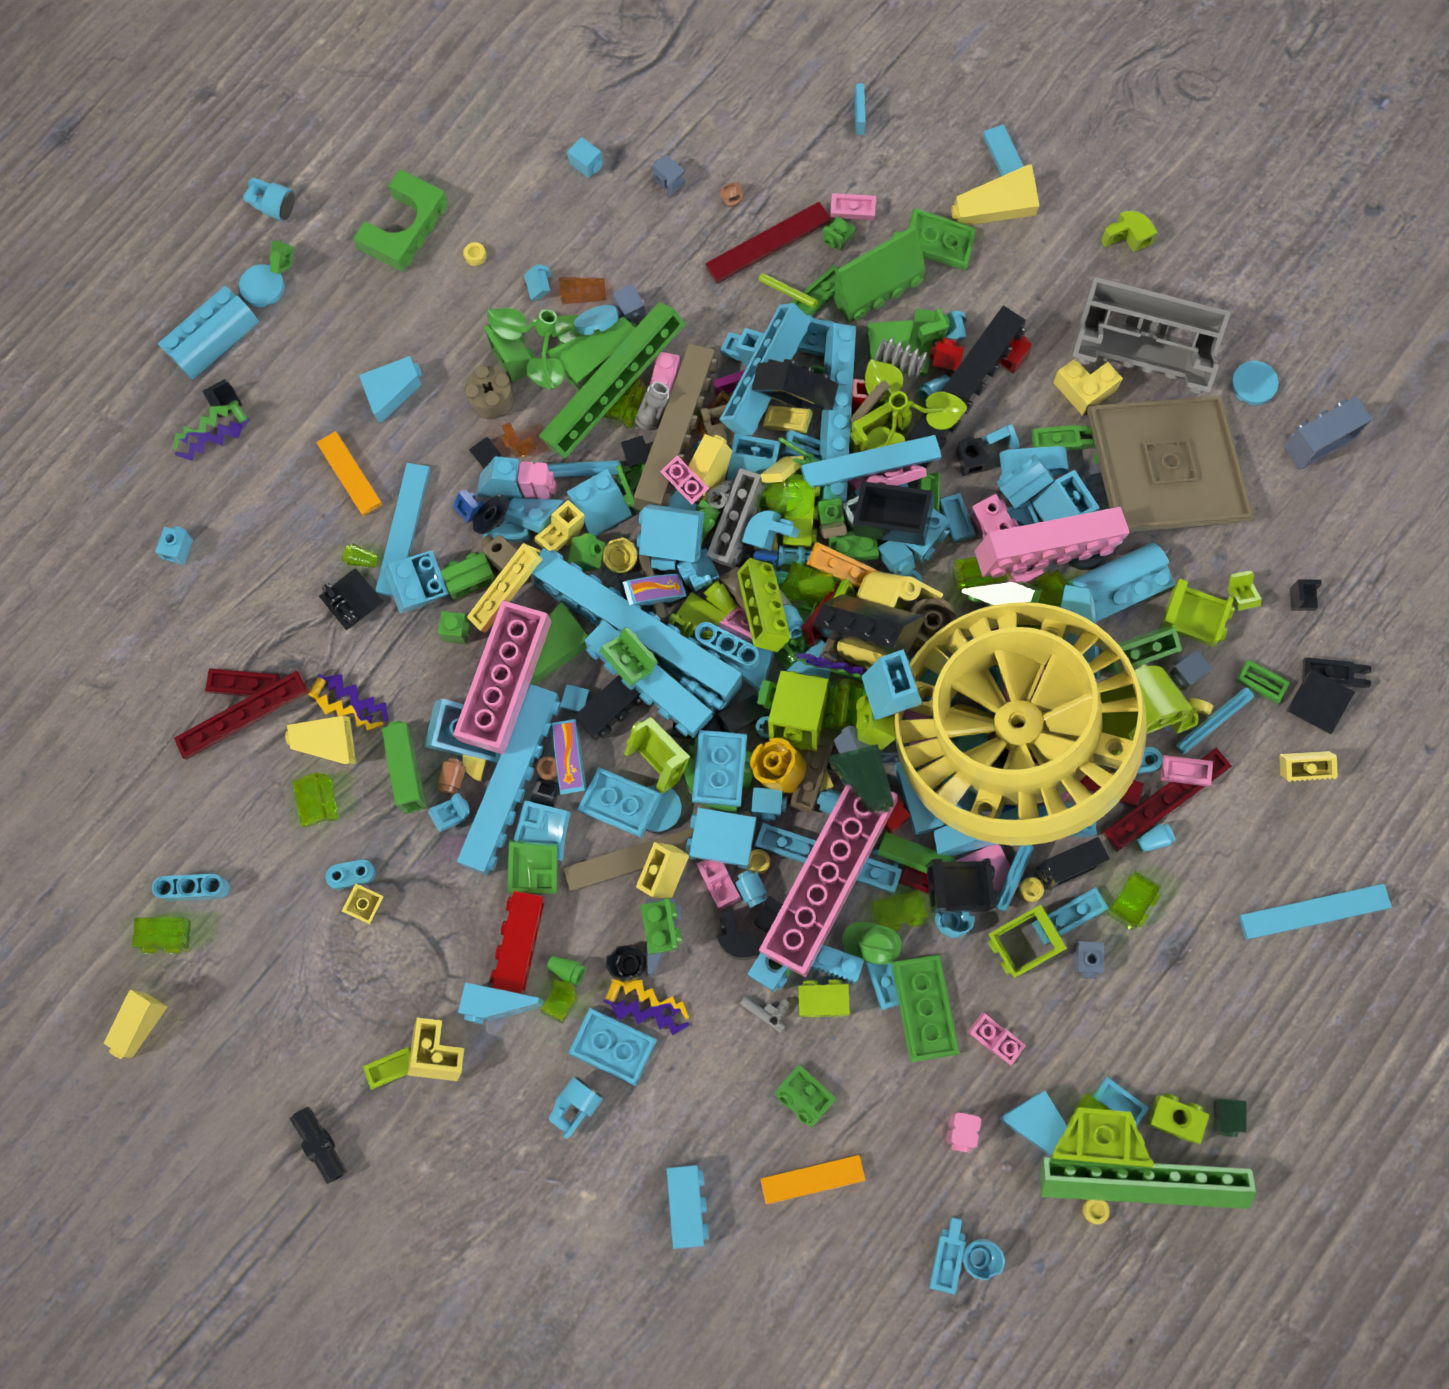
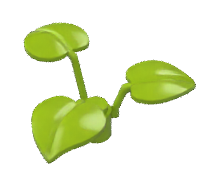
M870 360L865 373L866 390L870 395L874 388L884 380L890 385V389L879 402H883L889 397V404L893 411L891 431L887 427L880 426L869 433L867 450L905 442L904 436L900 433H895L897 416L905 414L909 407H913L923 413H928V424L938 430H946L954 426L967 410L966 404L960 398L946 392H936L929 395L926 399L928 409H925L913 401H909L907 395L900 391L903 386V375L896 366L875 360Z

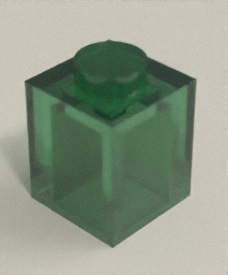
M1214 1099V1131H1222V1136L1238 1137V1133H1246V1101Z

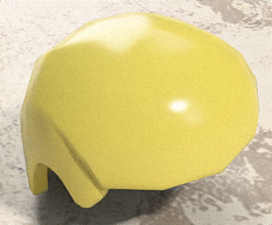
M622 537L611 540L603 549L602 560L606 568L616 574L632 570L637 563L638 551L634 543Z

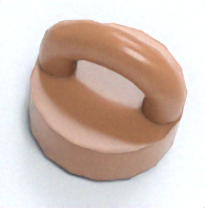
M738 182L725 185L719 191L721 198L727 206H735L743 198L742 188ZM738 195L735 200H732V201L729 200V198H732V197Z

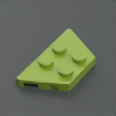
M1077 1107L1051 1154L1053 1159L1154 1168V1163L1149 1157L1141 1133L1138 1132L1134 1117L1131 1112Z

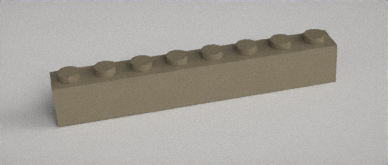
M688 344L634 495L635 509L643 510L649 504L669 507L671 501V494L669 493L671 488L675 487L660 471L677 455L683 462L685 460L683 453L685 448L689 449L692 440L690 433L692 429L695 430L697 427L698 410L703 409L705 403L704 393L705 391L709 392L711 387V373H715L717 370L718 360L715 359L714 349Z

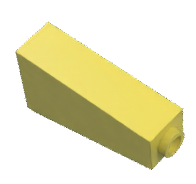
M1032 164L957 196L955 204L951 206L952 218L956 219L959 223L973 225L1035 216L1040 205Z

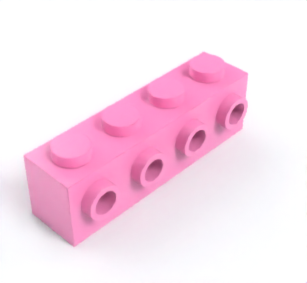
M996 494L973 505L970 509L969 516L983 539L989 532L1019 527L1016 520L1011 519L1007 513L1008 508L1004 500H999ZM1031 567L1021 573H1014V571L1006 572L1005 576L1009 582L1022 581L1032 584L1040 580L1044 573V568L1036 569Z

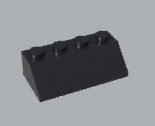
M843 594L822 605L813 626L828 639L883 655L904 649L907 656L925 618L922 615Z

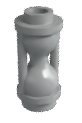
M654 382L646 391L635 418L636 424L642 430H654L658 425L669 399V388L664 383Z

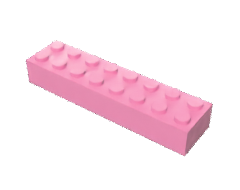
M852 773L759 949L762 955L804 977L807 976L898 801L897 794Z

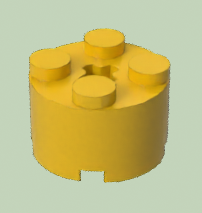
M771 738L764 745L761 743L754 750L750 760V766L755 778L767 789L783 790V793L795 792L806 773L807 762L804 757L787 740L782 738Z

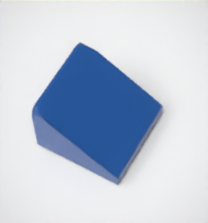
M755 549L754 559L773 564V567L776 568L779 552L776 550Z

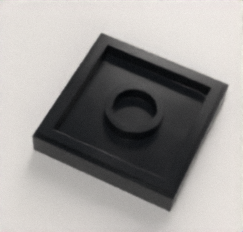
M1310 669L1289 705L1287 712L1328 734H1332L1355 692Z

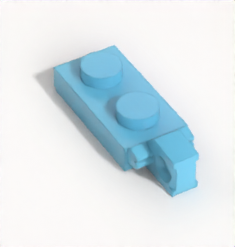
M950 1217L948 1230L942 1229L941 1235H939L929 1284L930 1289L954 1295L956 1294L966 1244L964 1241L965 1234L960 1233L962 1220L959 1218Z

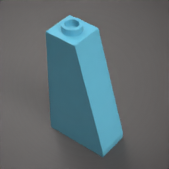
M1073 581L1072 586L1065 585L1061 608L1083 616L1096 624L1093 590L1088 589L1087 584ZM1069 632L1066 641L1073 646L1079 636ZM1093 644L1082 655L1088 664L1099 655V648ZM1101 670L1094 673L1095 679H1100Z

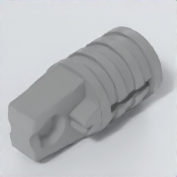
M735 478L723 481L709 490L707 500L712 507L719 509L726 505Z

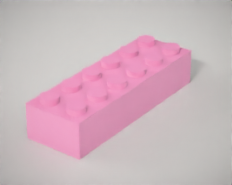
M1121 507L989 532L974 552L982 576L997 578L1003 576L1006 572L1014 571V573H1021L1031 567L1041 569L1051 563L1057 562L1058 565L1068 563L1071 559L1086 560L1096 554H1100V556L1109 555L1114 552L1116 546L1123 543V539L1130 532Z
M502 600L453 734L460 742L505 755L552 623L547 613Z

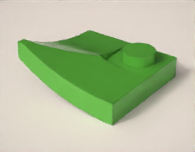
M510 840L508 893L518 891L524 893L557 894L558 844Z

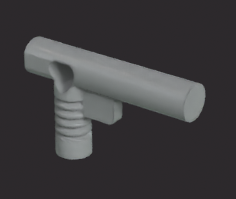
M747 996L740 1003L779 1033L785 1028L786 1025L780 1020L791 1006V1003L784 998L778 1008L767 1004L763 1009ZM777 1017V1024L773 1025L769 1020Z

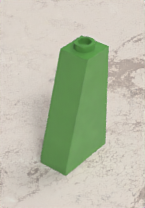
M622 317L613 326L604 331L596 329L593 330L594 333L592 335H582L550 349L548 356L549 358H556L562 363L564 377L579 391L637 325L632 321L629 323L625 317Z
M913 320L867 323L866 337L869 361L875 360L877 350L884 337L886 342L893 337V345L902 341V349H904L910 343ZM889 397L883 402H878L874 408H879L889 402Z
M563 602L558 604L549 615L552 623L530 682L532 685L540 682L587 648L585 644V639L588 637Z
M391 722L388 724V727L382 728L395 805L404 814L428 809V802L410 727L406 722Z

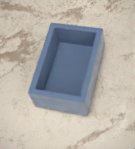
M1358 397L1349 401L1344 399L1336 404L1335 409L1332 411L1324 410L1315 417L1314 421L1309 423L1307 420L1295 428L1297 431L1289 437L1290 441L1284 448L1301 470L1358 438L1373 418Z

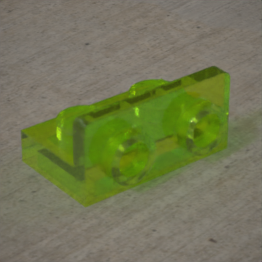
M637 378L606 412L603 418L621 421L626 428L632 427L648 389L640 378Z
M311 773L292 781L301 827L308 828L323 821L338 820L337 805L332 788L333 784L329 774Z
M920 890L872 902L877 924L889 927L895 932L901 930L900 926L907 924L910 925V928L924 925V920H927L929 917L928 912L925 910Z

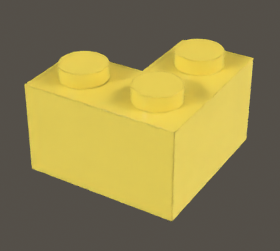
M1075 358L1057 371L1053 383L1083 416L1087 413L1089 406L1098 405L1116 392L1123 378L1109 362L1090 375Z
M416 1019L413 1029L408 1076L458 1081L462 1072L464 1048L439 1045L442 1027L441 1020Z

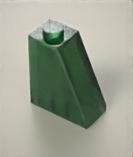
M878 744L829 756L831 768L869 813L883 814L889 812L891 807H894Z

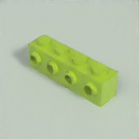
M749 558L737 574L754 647L778 652L791 637L773 564Z

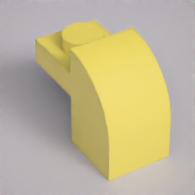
M567 500L551 514V524L535 537V542L542 549L545 548L548 551L555 550L556 552L564 545H570L572 538L577 537L584 525L585 515Z

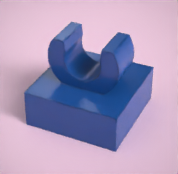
M465 489L458 493L453 508L469 523L474 520L475 515L484 502L477 503L475 500L477 494H469Z

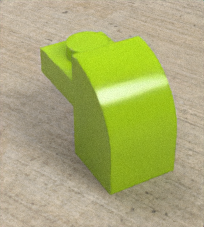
M1125 211L1120 213L1117 223H1112L1106 227L1101 241L1106 248L1125 239L1133 253L1152 245L1158 232L1150 219L1144 214L1136 211Z

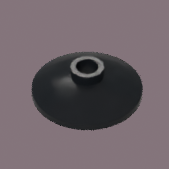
M496 495L482 505L473 520V530L477 534H486L503 523L509 508L508 498L504 495Z

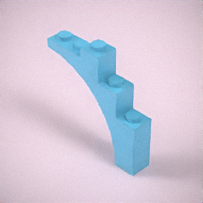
M1064 802L1067 809L1072 807V803ZM1046 805L1038 808L1040 818L1049 816ZM1018 807L1001 813L999 819L1019 820ZM1096 822L1070 836L1086 838L1096 836ZM948 825L934 830L936 848L939 855L956 856L968 851L996 845L995 843L965 835Z

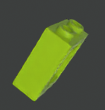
M1041 904L989 933L991 939L988 940L991 949L995 954L1000 953L1004 960L1000 963L1007 976L1012 974L1014 978L1067 949V946ZM1036 916L1052 942L1054 949L1017 969L999 936Z

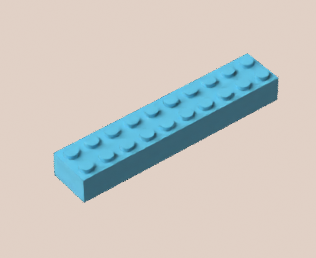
M545 548L542 549L539 553L542 561L530 575L535 587L560 603L563 602L565 606L596 626L605 620L620 634L625 627H628L638 636L642 644L654 654L658 661L657 665L679 679H682L684 676L691 681L694 679L700 683V687L709 693L712 691L717 694L718 698L726 703V708L730 705L742 687V673H740L739 667L731 662L726 664L720 660V656L713 650H704L694 638H685L675 626L671 624L666 626L660 622L661 619L653 612L649 611L647 614L640 609V605H629L628 601L621 597L622 594L613 587L606 588L601 584L602 581L592 574L590 576L584 574L580 566L574 562L569 564L562 560L563 556L555 550L548 551Z

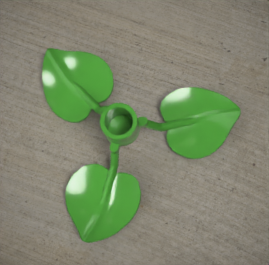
M488 308V322L496 335L502 339L509 341L519 340L522 332L527 333L534 326L537 333L544 336L542 359L533 358L529 361L526 368L527 375L534 383L546 389L559 387L564 378V368L558 359H546L549 335L552 334L554 338L558 337L562 344L582 336V334L577 332L574 324L578 316L565 315L557 317L556 313L552 310L544 309L540 311L538 319L533 318L532 322L526 327V317L520 311L512 308Z

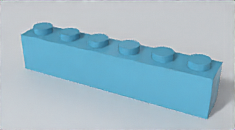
M794 303L780 304L719 419L735 434L752 435L756 431L763 413L767 410L771 399L752 390L757 364L768 362L769 359L783 362L784 359L791 360L797 352L802 337L807 332L811 319Z
M603 620L585 639L586 651L595 660L600 658L605 663L604 667L611 674L615 675L617 671L599 651L603 645L617 638L620 633ZM657 664L649 676L631 687L623 679L621 680L630 690L635 688L640 692L639 697L647 705H655L659 709L657 712L666 721L671 719L677 724L675 728L685 737L689 735L694 738L699 733V730H702L712 719V711Z

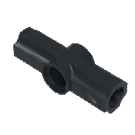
M307 1106L293 1114L289 1120L302 1140V1149L308 1159L315 1163L326 1184L336 1181L347 1173L346 1168L334 1149L335 1143L332 1137L324 1128L322 1129L311 1108Z

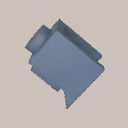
M667 154L653 163L651 169L653 170L654 181L664 190L667 189L668 198L686 183V180L681 177L685 170Z

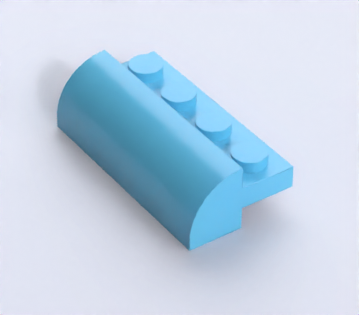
M224 286L163 338L158 345L193 380L259 321L249 307Z
M1149 543L1067 581L1070 586H1072L1073 581L1085 583L1088 589L1093 590L1096 622L1176 585L1167 566L1170 562L1156 543Z

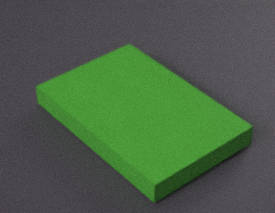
M913 208L908 229L914 225L917 228L923 257L965 271L968 267L976 228Z

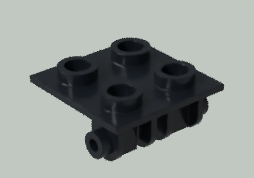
M356 568L334 585L329 583L323 585V592L319 595L320 599L346 631L383 603V600Z

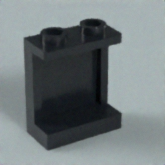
M985 858L982 861L943 862L942 859H932L926 864L931 913L988 912L997 904L998 895L993 887L995 868L991 865L990 858Z

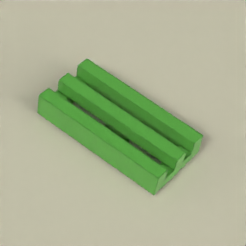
M1248 659L1235 682L1276 704L1281 702L1291 683ZM1248 668L1282 686V689L1247 671Z

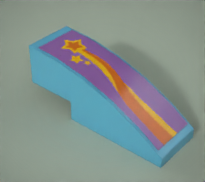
M680 574L650 576L623 582L629 605H654L659 602H673L686 597Z
M577 720L552 723L560 794L587 790Z

